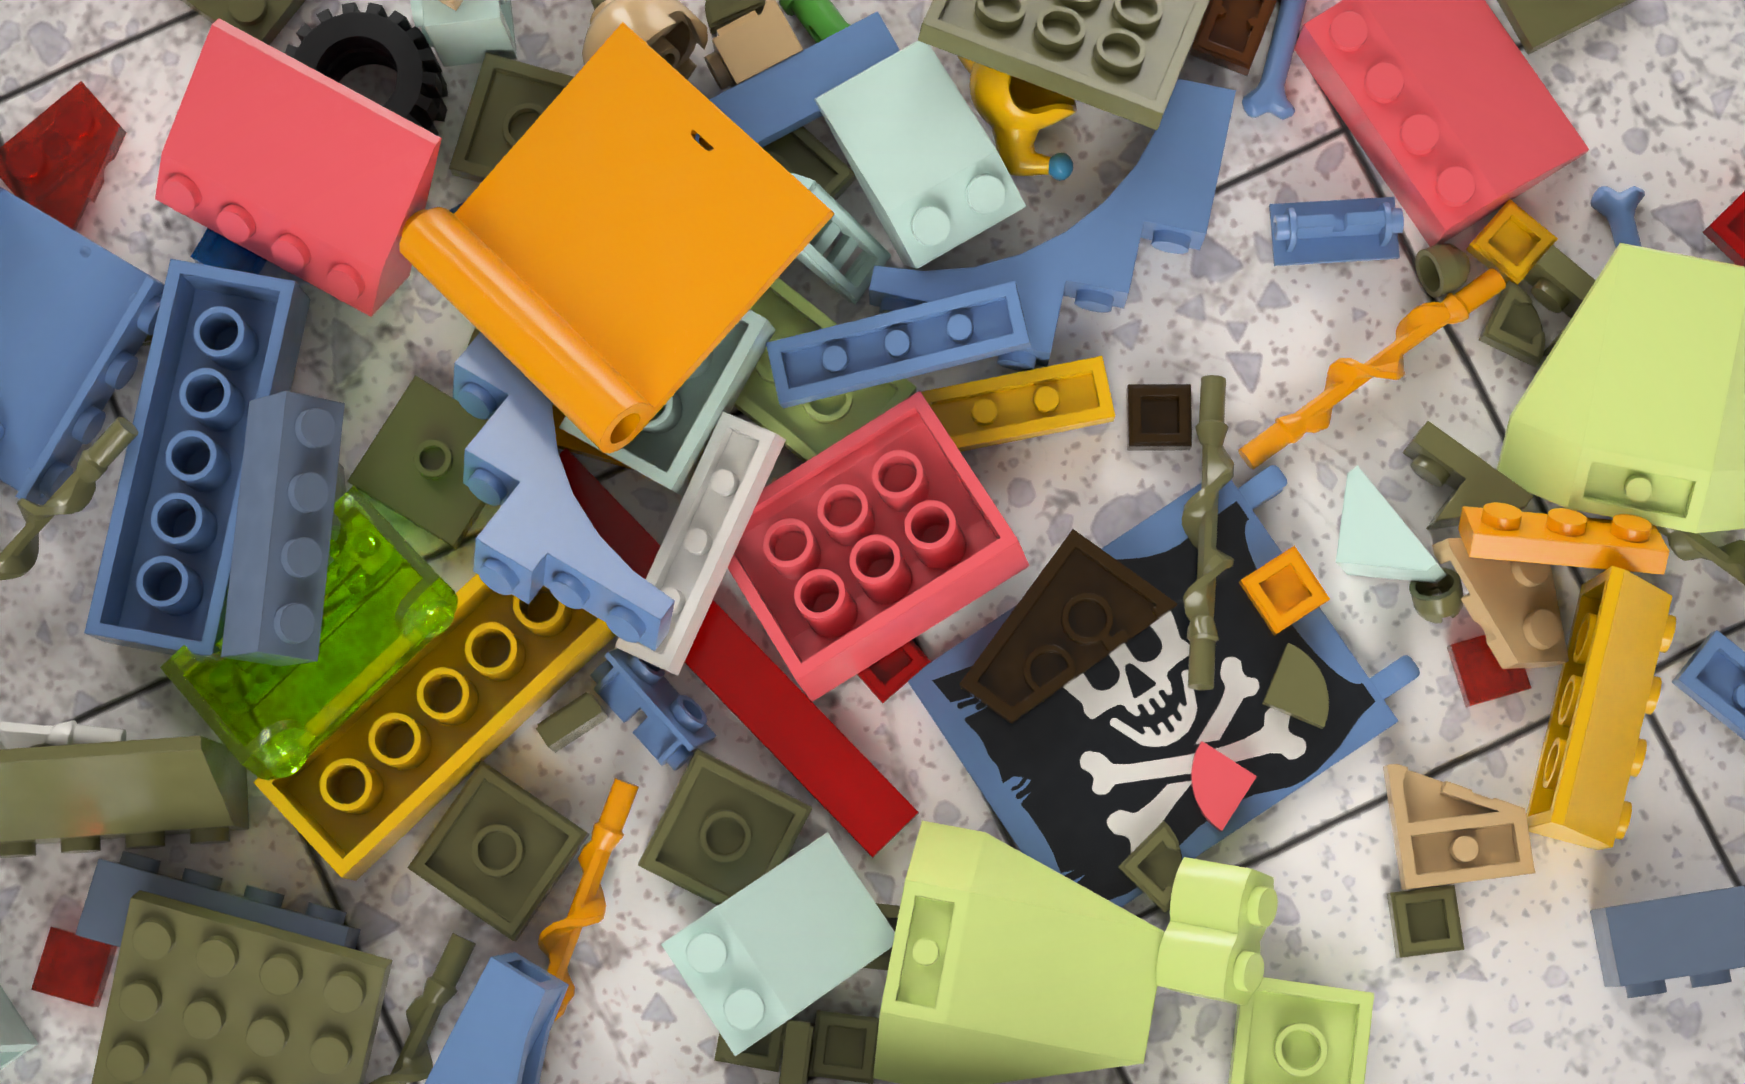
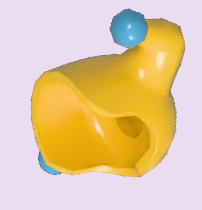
M957 55L963 66L970 73L969 88L974 107L980 116L991 126L997 151L1009 174L1014 176L1050 174L1059 181L1067 179L1073 172L1071 157L1062 152L1056 153L1052 157L1037 153L1034 148V142L1039 130L1076 113L1077 106L1075 100Z

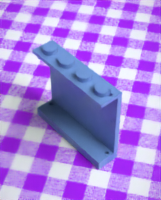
M0 187V423L5 428V435L0 440V480L18 491L15 497L44 505L73 474V468L70 465L82 444L90 443L101 430L106 418L103 409L115 389H122L132 378L138 365V358L135 355L146 339L147 334L153 335L165 284Z

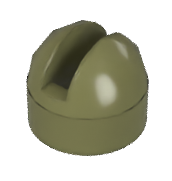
M1450 243L1436 244L1420 250L1416 255L1415 264L1419 281L1430 296L1437 298L1456 291L1466 283L1471 270V264L1466 253Z
M1442 568L1447 576L1438 583L1410 582L1409 591L1413 606L1418 615L1426 621L1435 624L1442 623V618L1456 617L1463 607V602L1460 598L1464 596L1460 576L1449 568Z

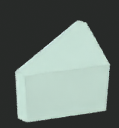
M1357 465L1347 473L1336 563L1347 575L1438 583L1447 576Z

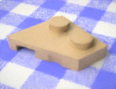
M1447 538L1432 545L1434 555L1439 564L1451 561L1469 591L1460 599L1473 621L1483 628L1486 635V643L1502 669L1554 667L1569 661L1551 564L1469 557L1462 538Z
M1400 764L1383 766L1401 890L1535 873L1525 808L1497 798L1491 799L1473 793L1471 789L1448 781L1442 782L1410 771L1408 767Z

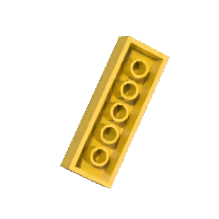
M476 574L253 783L341 878L357 881L478 767L481 761H484L616 635L608 628L606 622L582 608L572 609L559 602L553 596L550 589L542 586L532 601L527 604L512 594L502 595L493 591Z

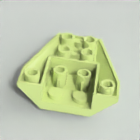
M1619 243L1512 411L1497 470L1527 492L1568 509L1609 517L1619 514L1636 515L1648 520L1652 525L1690 533L1745 529V266Z
M922 820L905 878L879 1016L873 1079L899 1084H995L1144 1064L1157 991V958L1165 932L986 832Z

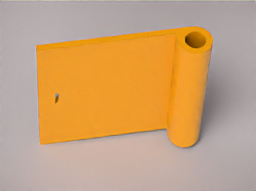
M622 22L454 214L446 208L435 207L429 210H419L408 218L403 228L399 251L603 453L610 454L629 444L643 430L835 213ZM697 133L700 135L699 143L695 138Z

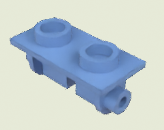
M1395 197L1269 205L1274 266L1400 258L1398 233H1403L1404 216L1402 208H1395Z
M616 648L604 655L607 660L599 665L590 675L597 683L594 691L600 695L624 723L629 721L640 709L648 716L632 733L656 758L661 766L668 763L674 771L678 770L692 758L694 754L692 750L712 741L717 736L706 724L707 717L703 709L690 697L680 695L664 677L665 670Z

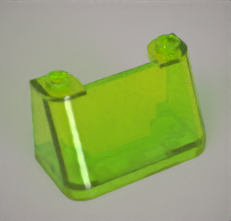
M354 485L334 503L333 512L340 521V533L336 541L332 537L330 540L329 555L334 561L327 568L317 662L274 666L221 657L222 637L215 644L221 650L219 652L198 656L187 646L183 645L160 667L241 765L258 778L264 780L285 778L296 773L304 765L306 759L423 647L434 637L442 634L454 619V613L458 604V597L455 591Z

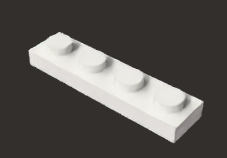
M722 411L645 579L675 600L669 633L656 651L639 642L631 643L621 638H618L615 645L616 648L677 676L679 675L786 439L772 431Z

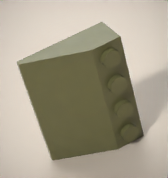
M203 736L0 750V858L36 856V844L60 843L61 853L101 851V840L125 838L126 849L165 847V835L190 834V844L230 842L229 831L249 829L246 753Z

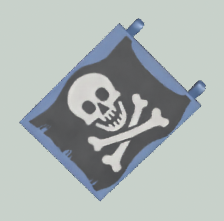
M1270 465L1239 488L1230 480L1219 491L1216 548L1232 557L1234 565L1225 569L1216 577L1214 621L1220 639L1216 642L1213 689L1194 690L1188 688L1190 641L1187 639V631L1190 620L1185 614L1183 596L1187 589L1197 581L1198 549L1191 543L1182 527V514L1186 502L1201 490V483L1102 548L1103 551L1178 604L1177 607L1013 724L1007 722L959 687V684L1016 606L927 664L908 681L1019 850L1119 907H1123L1143 892L1118 866L1162 821H1165L1174 832L1179 842L1182 858H1196L1396 724L1398 719L1385 702V699L1420 675L1419 668L1413 659L1405 655L1369 678L1320 607L1275 636L1273 635L1241 587L1239 581L1282 554L1253 511L1280 494L1286 486L1287 479L1276 465ZM1287 643L1305 652L1315 662L1324 677L1329 696V711L1325 727L1322 729L1262 704ZM1201 741L1257 776L1221 832L1213 827L1202 815L1192 790L1191 765L1196 749Z

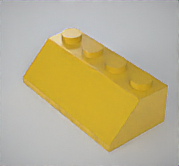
M1611 566L1581 585L1566 647L1569 661L1562 664L1526 813L1529 832L1597 851L1612 848L1615 838L1622 840L1628 829L1632 804L1631 802L1624 801L1630 776L1637 777L1640 773L1647 749V741L1639 738L1644 715H1651L1654 712L1661 692L1662 681L1660 677L1654 676L1659 652L1666 653L1668 651L1676 628V616L1669 614L1673 596L1625 569Z

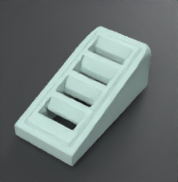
M791 173L835 213L796 258L848 302L856 304L870 285L874 266H884L891 257V254L815 180ZM841 231L843 236L826 258L823 257V254ZM858 246L862 249V252L845 275H842L839 270Z

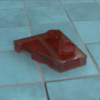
M80 81L0 147V178L14 195L76 231L89 201L95 203L105 181V168L110 161L115 159L127 132L86 85Z

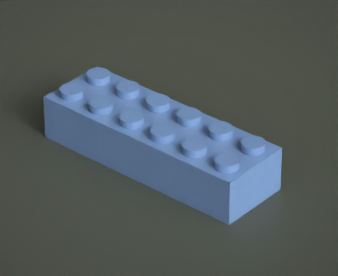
M170 259L133 419V425L138 430V435L127 446L85 634L105 643L230 665L231 659L221 657L249 401L286 390L291 391L311 301L296 281Z

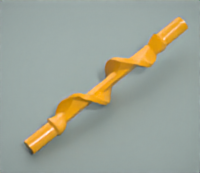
M1491 267L1455 294L1448 293L1441 303L1428 302L1415 307L1399 322L1395 341L1364 364L1352 358H1339L1333 362L1327 372L1324 392L1295 413L1276 418L1272 426L1238 449L1241 458L1250 469L1254 470L1288 444L1296 443L1306 432L1316 433L1328 428L1333 406L1373 377L1391 380L1401 379L1405 375L1403 355L1443 326L1460 323L1469 319L1471 312L1506 288L1503 277L1496 269Z
M615 778L599 821L594 823L591 841L584 845L577 858L583 875L567 918L553 922L539 934V949L549 958L547 972L569 985L554 1022L564 1014L567 1005L575 994V986L570 978L567 967L582 927L599 923L604 919L606 901L600 883L612 850L624 837L623 828L639 789V786Z

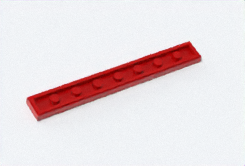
M565 448L559 456L575 498L602 539L634 572L646 579L661 545L578 459ZM713 600L684 663L850 836L874 858L919 812Z

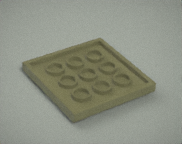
M933 0L922 22L918 41L1158 130L1210 0Z
M139 890L131 897L91 1084H364L393 960Z

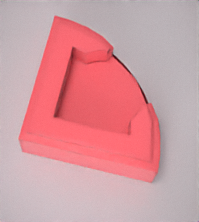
M1201 741L1196 749L1191 765L1192 790L1202 815L1213 827L1221 832L1257 776Z

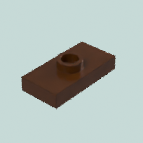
M1210 0L1189 55L1248 76L1277 0Z

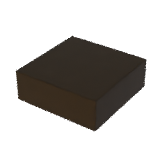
M1128 384L1126 388L1127 451L1190 450L1192 447L1191 384Z

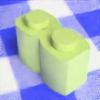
M1184 857L1176 873L1172 888L1170 922L1159 948L1156 966V985L1179 993L1247 1006L1252 993L1259 988L1264 975V961L1260 954V941L1266 928L1273 922L1277 912L1278 898L1274 890V877L1251 868Z

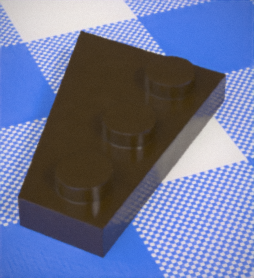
M1072 529L962 679L959 687L1007 722L1013 724L1172 611L1178 604Z

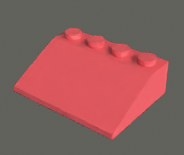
M1342 0L1305 23L1302 27L1294 50L1430 247L1445 243L1505 205L1509 199L1513 200L1589 151L1587 145L1485 0Z
M217 19L211 25L164 145L155 199L372 317L410 276L412 264L400 253L399 243L408 218L417 211L426 208L442 138L231 24Z
M918 391L764 487L728 569L795 680L813 702L1029 567V564L1017 537L922 393Z

